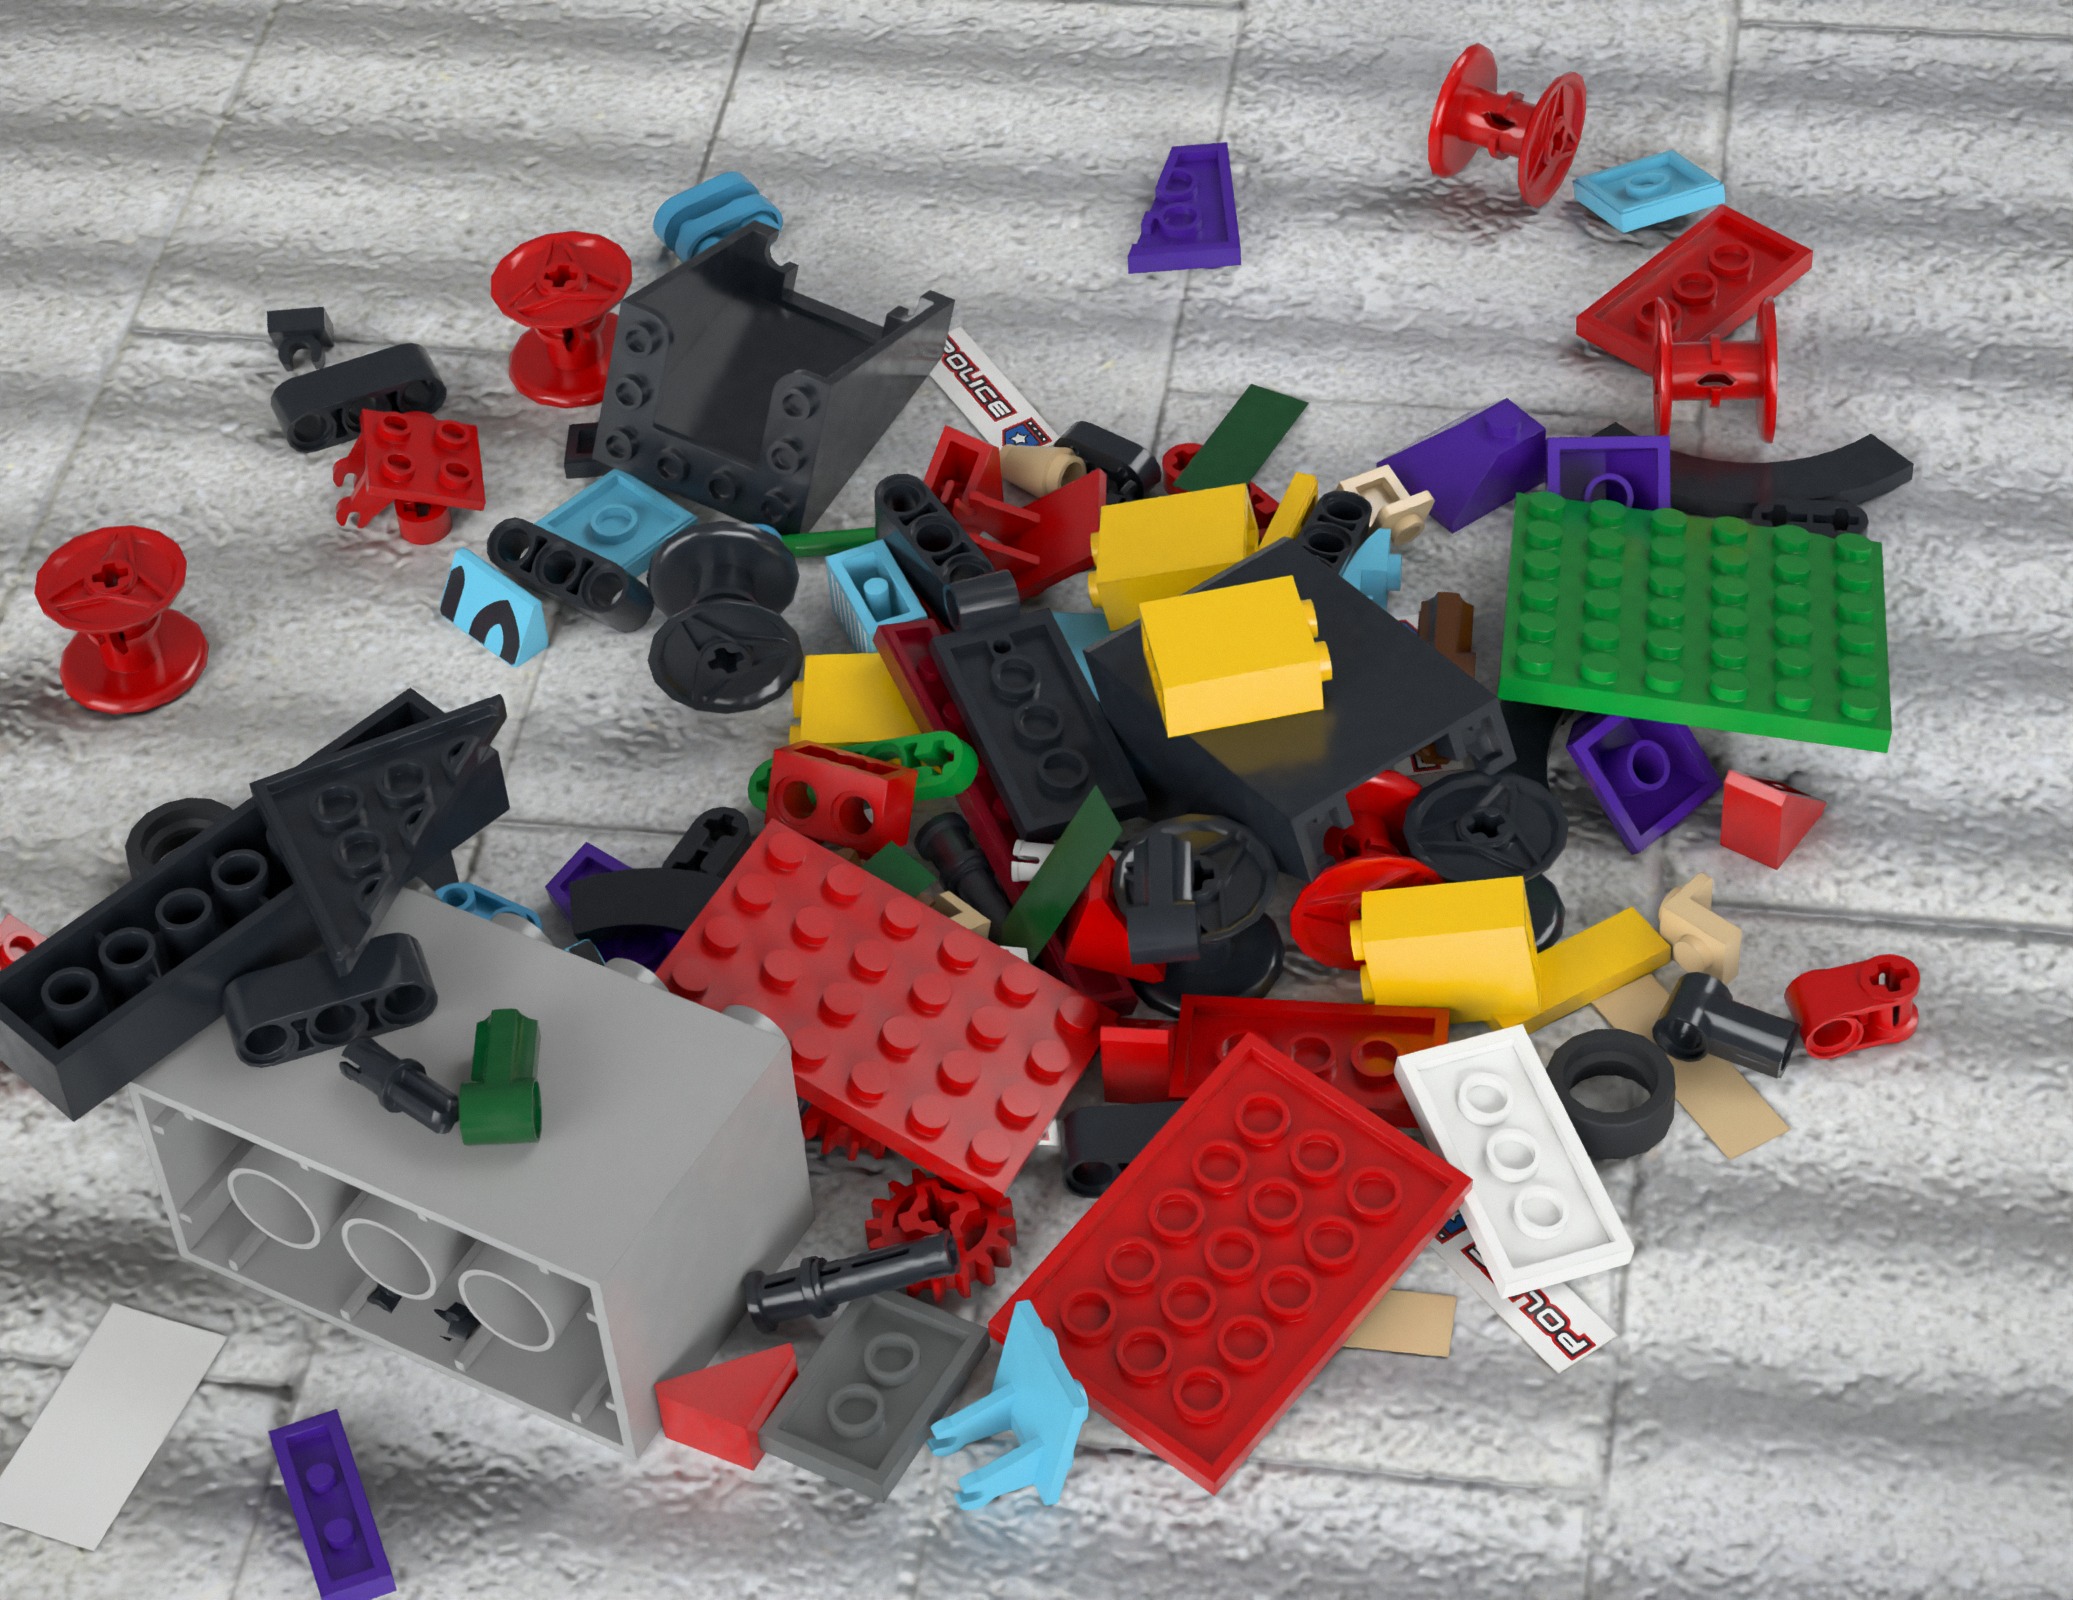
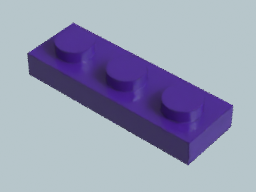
M334 1409L268 1431L321 1600H371L397 1591L338 1410Z

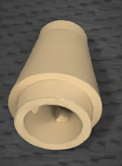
M1007 444L999 451L1002 479L1038 498L1086 475V466L1082 458L1076 456L1074 451L1067 447L1016 446Z

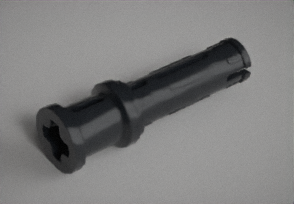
M946 812L933 817L918 831L914 839V847L922 859L932 861L940 872L939 884L945 892L950 891L989 919L991 923L988 939L990 941L993 940L994 943H1001V925L1013 909V906L994 880L995 872L984 851L977 849L969 838V825L961 814ZM1038 956L1032 965L1043 970L1045 967Z
M946 1229L923 1236V1238L889 1245L840 1260L828 1262L823 1257L811 1256L803 1258L800 1267L771 1275H766L761 1270L748 1273L744 1285L745 1299L749 1314L757 1330L762 1334L776 1331L779 1323L810 1314L817 1319L829 1317L833 1312L837 1311L839 1304L853 1299L887 1292L932 1278L958 1274L961 1270L960 1253L954 1236L950 1235V1231Z

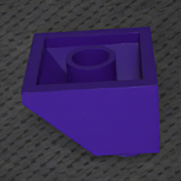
M1508 398L1462 415L1377 462L1376 468L1388 464L1410 496L1428 490L1435 500L1429 515L1453 534L1516 498V492L1526 493L1545 482L1546 428Z
M1670 436L1547 437L1545 440V491L1556 493L1564 499L1590 503L1597 500H1612L1621 503L1627 508L1654 511L1659 508H1671Z
M1588 711L1572 724L1565 747L1631 855L1643 851L1723 786L1688 725Z

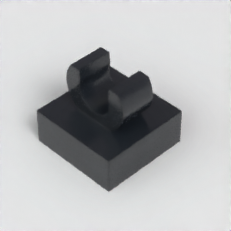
M324 306L267 311L268 334L278 350L280 362L287 372L293 371V356L300 349L311 350V360L315 369H322L326 360L322 347L334 346L333 323Z

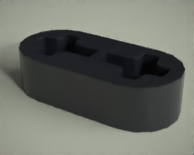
M1086 421L1074 423L1054 443V447L1070 448L1076 456L1082 458L1086 466V474L1100 468L1106 474V493L1110 487L1116 495H1124L1130 490H1135L1139 499L1142 500L1161 481L1162 472L1160 465L1146 448Z
M1775 498L1760 502L1754 508L1751 516V525L1766 527L1795 525L1806 529L1809 533H1817L1833 539L1844 533L1859 534L1867 538L1869 520L1863 509L1852 503ZM1834 530H1842L1846 532H1835Z
M729 807L712 808L703 812L695 819L664 861L662 868L691 870L726 879L752 845L748 819L742 812ZM711 840L717 841L713 848Z

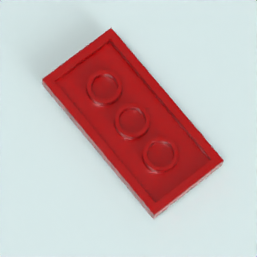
M1721 204L1576 317V335L1653 376V329L1657 297L1665 299L1669 304L1672 342L1708 341L1709 334L1719 333L1721 341L1758 312L1759 304L1764 298L1772 295L1774 299L1812 268L1813 250Z
M1182 994L1168 1099L1169 1102L1187 1101L1250 1031L1393 1127L1420 1129L1393 1071L1399 1056L1448 1044L1450 1009Z

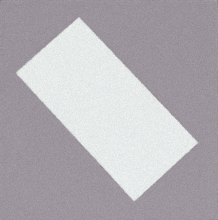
M113 1303L0 1476V1522L95 1551L228 1337Z

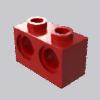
M808 740L775 749L764 824L767 825L773 818L817 844H823L826 841L843 846V848H852L857 851L860 859L869 860L890 841H893L899 847L907 845L918 770ZM808 785H810L815 792L817 801L816 807L811 803L808 797ZM864 800L869 803L873 811V823L869 821L864 813Z

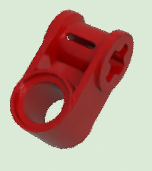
M1883 954L1856 963L1830 969H1815L1803 973L1788 985L1785 990L1784 999L1794 1023L1800 1024L1799 1035L1807 1053L1818 1059H1833L1848 1052L1882 1044L1899 1043L1909 1039L1916 1032L1919 1023L1918 1009L1913 1003V998L1917 995L1920 987V973L1915 964L1907 958L1894 954ZM1884 973V985H1879V976ZM1893 1013H1898V1022L1894 1025Z

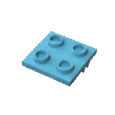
M1030 1300L1016 1302L991 1393L955 1414L935 1422L930 1427L935 1438L928 1439L926 1443L932 1454L939 1457L954 1454L967 1443L1008 1430L1013 1431L1020 1444L1019 1447L980 1469L967 1473L958 1480L963 1491L955 1493L954 1497L959 1507L963 1510L981 1508L987 1505L994 1497L1033 1484L1045 1506L1057 1504L1067 1472L1073 1466V1452L1082 1423L1088 1417L1087 1395L1081 1382L1073 1379L1059 1354L1055 1334L1049 1327H1044Z

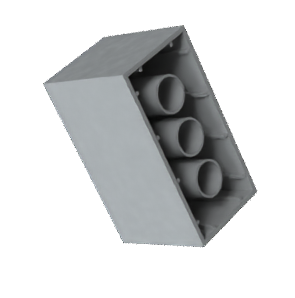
M417 876L402 887L372 938L397 932L409 934L416 938L422 947L438 995V1003L433 1013L424 1021L410 1027L372 1037V1039L400 1059L412 1058L420 1062L425 1067L426 1076L456 1094L459 1099L462 1081L471 1080L477 1022L488 1018L491 1011L495 1009H518L522 1015L538 1020L541 1041L537 1079L540 1086L542 1103V1132L539 1143L465 1146L461 1136L460 1121L454 1124L449 1133L437 1134L403 1111L400 1113L387 1111L380 1105L377 1095L357 1082L349 1080L341 1073L339 1068L340 1062L347 1061L356 1068L360 1067L348 1058L346 1059L341 1056L347 1045L275 1066L263 1068L248 1066L241 1062L236 1055L225 1014L127 1084L181 1257L636 1460L662 1427L653 1384L706 1368L748 1311L744 1289L747 1274L760 1270L766 1275L776 1273L815 1221L805 1154V1137L801 1127L791 1061L792 1050L787 1037L772 1020L757 1010L746 1006L730 1005L719 1013L669 992L664 983L654 973L634 961L615 958L602 966L554 947L550 939L537 926L518 915L498 913L489 921L441 902L432 888ZM323 944L305 957L325 952ZM379 1284L402 1296L392 1313L367 1301V1298L378 1289ZM455 1302L467 1306L481 1324L473 1330L466 1342H463L447 1333L450 1323L436 1314L434 1309L446 1311ZM440 1336L448 1337V1338H452V1339H451V1341L449 1342V1341L445 1340L444 1338H442V1337H440Z

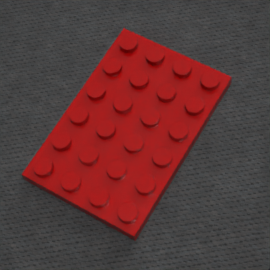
M773 818L654 973L664 983L670 993L719 1013L727 1006L742 1005L767 1016L782 1030L790 1043L796 1094L799 1097L965 1192L972 1190L979 1200L995 1209L1002 1202L1101 1048V1026L1107 1022H1115L1119 1016L1115 1011Z
M1248 1031L988 1322L989 1336L1004 1346L1016 1302L1030 1300L1044 1327H1049L1055 1334L1059 1354L1070 1375L1083 1385L1088 1399V1406L1215 1496L1463 1204L1464 1197L1472 1190L1473 1179Z

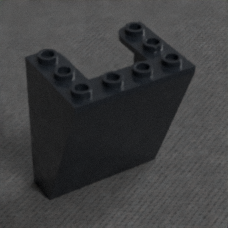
M753 220L621 301L592 459L744 523L764 524L774 528L780 535L809 533L943 357L955 299L929 290L920 296L913 315L908 316L909 309L897 306L886 314L884 327L795 292L794 286L799 265L789 261L780 266L773 260L770 253V245L777 240L779 229Z
M1284 536L1181 595L1293 575L1300 600L1311 599L1314 606L1318 626V637L1313 638L1314 642L1325 641L1330 656L1332 680L1322 682L1324 709L1168 738L1143 652L1140 618L1082 651L1105 717L1147 797L1146 815L1141 816V818L1157 823L1158 821L1186 814L1224 816L1249 826L1270 846L1278 871L1312 884L1325 868L1336 864L1334 856L1324 852L1323 840L1327 830L1331 826L1346 829L1354 824L1345 796L1348 792L1434 742L1439 756L1458 762L1468 756V753L1476 770L1490 775L1515 762L1517 758L1498 697L1292 538Z

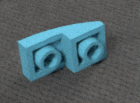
M1377 529L1357 550L1342 578L1385 611H1387L1389 591H1400L1402 575V554H1391V529Z

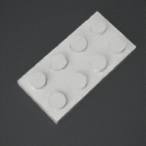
M1523 1024L1397 1057L1393 1073L1431 1152L1473 1179L1472 1190L1464 1197V1202L1458 1209L1501 1299L1630 1263L1635 1248Z

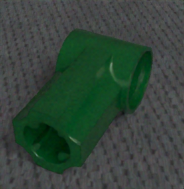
M495 1009L491 1011L488 1018L477 1022L471 1080L462 1081L459 1093L460 1130L465 1146L539 1143L542 1132V1103L537 1073L541 1035L538 1020L522 1015L518 1009Z

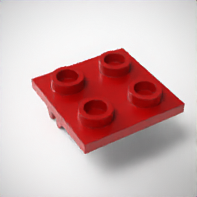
M362 409L360 415L361 434L349 455L338 460L332 470L333 481L337 487H342L347 474H355L353 479L354 490L351 496L342 498L336 505V519L341 526L346 525L350 513L357 512V527L361 529L367 526L374 516L395 499L477 511L484 510L486 500L477 425L464 424L454 420H436L409 416L393 411L382 412Z
M1100 468L1022 508L986 497L977 491L968 492V503L973 508L966 507L958 498H955L953 501V516L958 522L965 525H976L1002 543L999 544L984 539L975 533H967L990 560L995 571L1005 568L1010 571L1017 586L1020 602L1029 597H1035L1047 588L1079 572H1085L1095 565L1091 551V533L1099 532L1101 506H1106V474Z

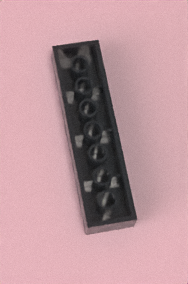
M408 688L299 765L442 715L445 712L412 688ZM489 746L406 883L510 809L499 752L493 747ZM253 797L0 971V1060L73 1122L223 1016L222 993L226 986L234 979L247 973L303 958L322 944L254 803Z

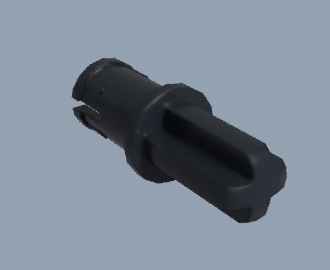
M369 1036L355 1038L343 1050L341 1056L346 1059L348 1058L360 1067L356 1068L347 1061L340 1062L339 1068L341 1073L349 1080L357 1082L377 1095L380 1105L391 1113L403 1111L437 1134L449 1133L454 1124L459 1121L458 1096L426 1076L425 1067L417 1060L412 1058L400 1059Z

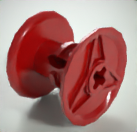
M1476 43L1467 47L1454 62L1437 98L1428 135V162L1432 173L1446 179L1461 172L1474 157L1479 146L1487 148L1491 157L1501 161L1509 156L1518 158L1517 182L1521 197L1525 203L1537 209L1548 203L1560 188L1575 157L1586 115L1587 91L1583 77L1572 71L1556 77L1542 93L1536 105L1522 101L1525 95L1521 92L1512 90L1503 95L1497 93L1498 69L1493 52L1484 45Z
M579 231L551 233L520 244L499 262L491 276V297L503 315L525 327H531L519 337L509 355V378L520 394L540 405L565 409L592 406L603 402L619 316L609 311L621 303L632 283V261L619 244L599 234Z
M1767 296L1759 304L1755 340L1720 341L1719 333L1709 334L1708 341L1672 342L1669 304L1665 299L1657 297L1653 329V413L1655 436L1670 435L1672 401H1708L1709 408H1719L1720 400H1755L1759 437L1763 442L1772 444L1776 425L1778 384L1777 325L1773 296Z
M134 525L103 527L76 536L50 554L37 572L34 594L44 615L65 629L77 631L62 652L59 677L67 695L85 708L110 714L143 712L173 701L191 688L207 666L209 644L199 624L180 611L169 609L185 585L187 560L179 544L160 531Z
M1385 770L1345 794L1354 824L1346 829L1331 826L1323 840L1324 852L1334 856L1336 864L1325 868L1312 884L1308 882L1304 885L1291 908V936L1305 955L1325 966L1360 971L1361 965H1366V960H1354L1350 936V922L1352 920H1362V892L1446 884L1443 879L1438 877L1434 869L1413 858L1402 830L1406 808L1423 788L1420 784L1400 772Z

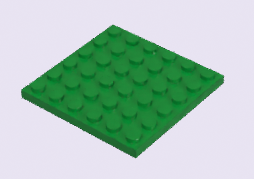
M1539 491L1532 494L1516 492L1497 697L1502 700L1887 753L1892 734L1882 542L1871 541L1865 536L1854 533L1840 534L1836 539L1821 534L1809 533L1806 529L1795 525H1781L1776 528L1751 525L1739 518L1730 516L1707 519L1686 516L1683 512L1671 508H1659L1649 511L1627 508L1621 503L1612 500H1597L1590 503L1564 499L1556 493Z

